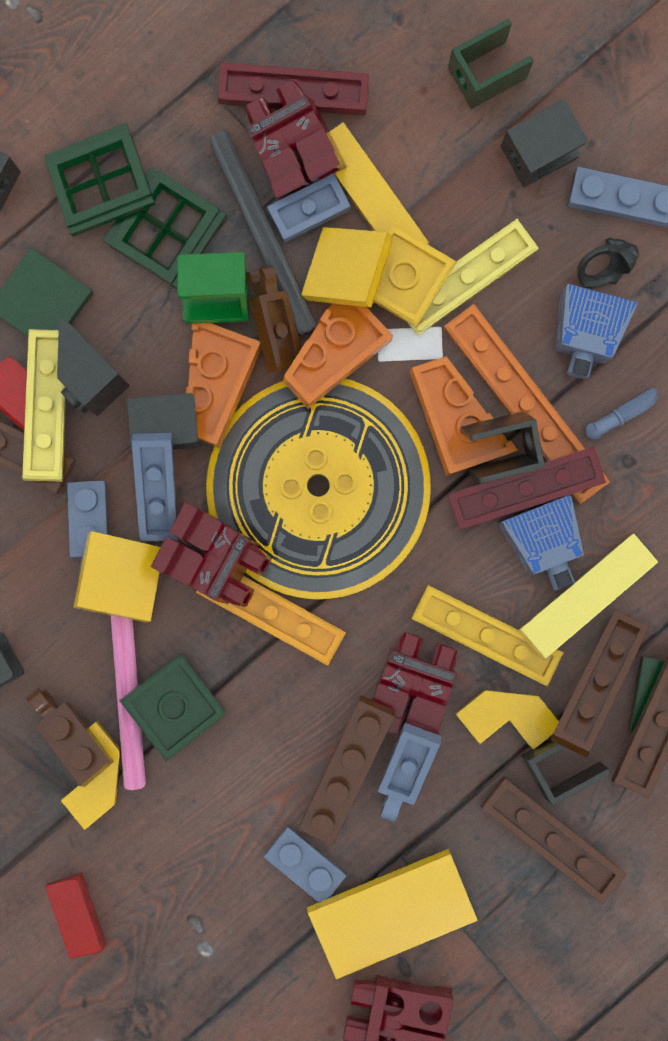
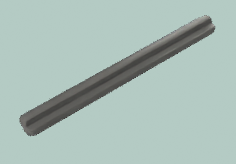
M226 130L213 133L209 137L210 144L267 267L273 266L276 271L278 291L287 290L297 333L300 336L311 333L316 329V323L304 297L301 295V290L230 136Z

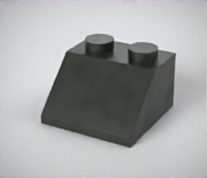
M65 318L59 322L57 379L65 386L61 393L83 414L90 410L96 416H99L130 385Z

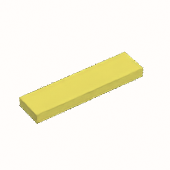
M514 220L456 261L455 266L418 327L416 328L409 324L417 336L538 251V246L519 220Z
M29 329L22 476L24 481L63 482L66 398L61 393L65 386L57 379L59 330Z
M634 533L631 534L519 629L520 633L541 658L546 659L655 566L658 561Z

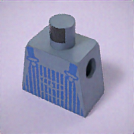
M571 284L565 286L561 291L559 299L555 348L558 352L572 355L567 371L568 375L579 379H589L593 361L606 364L613 358L636 309L637 302Z
M570 495L498 523L502 533L529 575H535L546 570L554 591L575 583L567 562L584 554L573 501Z

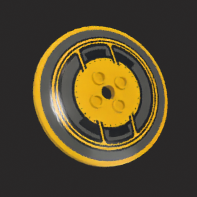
M349 379L343 380L309 409L306 408L283 381L254 395L234 413L220 448L214 446L206 480L209 514L260 543L258 548L262 549L272 558L266 572L262 576L249 569L245 573L272 590L306 599L344 597L369 588L388 576L403 562L416 544L427 518L431 495L428 460L420 438L409 420L383 395ZM316 475L324 476L330 484L328 492L320 497L313 496L307 489L308 481Z

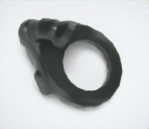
M607 238L605 240L606 245L591 250L579 262L577 276L580 283L591 288L603 286L609 282L616 284L622 277V274H629L635 267L636 260L639 257L637 246L625 240ZM602 254L610 256V263L603 272L593 276L585 273L587 264L594 257Z

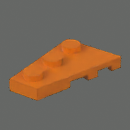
M331 303L322 315L309 340L305 342L287 370L283 382L309 409L392 342L393 335L367 307Z
M196 323L192 324L191 328L193 336L192 348L189 350L188 363L190 364L186 393H192L195 397L198 440L220 448L262 347L260 341L215 324Z
M447 356L412 367L409 370L446 476L518 451L512 441H508L503 434L471 441L461 433L460 427L494 418L490 413H486L473 396V390Z

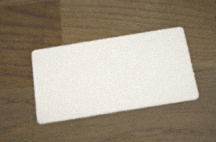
M430 327L419 336L415 334L412 328L388 329L393 335L392 342L378 352L379 362L443 358L442 328Z

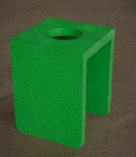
M245 252L184 254L178 256V298L183 299V322L185 324L249 321Z

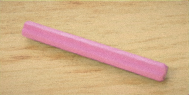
M110 615L124 788L126 790H138L145 787L146 784L142 730L119 701L138 686L133 620Z

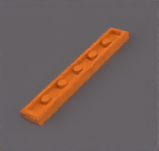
M475 304L471 305L443 327L509 415L523 411L536 419L545 462L585 449ZM604 474L606 483L570 495L580 505L610 481Z

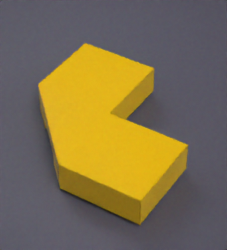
M483 690L455 713L479 744L510 721L533 750L553 735L559 723L557 718L537 695Z
M96 721L89 729L114 762L85 787L77 786L61 800L84 830L117 802L121 748L99 721Z

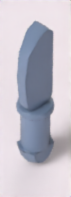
M656 388L647 390L618 407V409H613L610 414L598 421L589 423L584 432L586 438L598 440L601 438V435L617 426L624 425V422L644 413L658 399Z

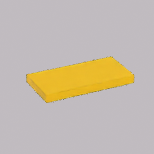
M449 849L307 907L310 920L336 979L478 921Z

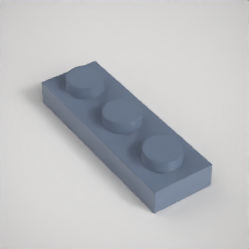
M582 167L576 168L567 207L668 228V186Z
M172 433L132 434L131 442L140 541H164L166 537L178 540L177 536L169 532L177 518Z

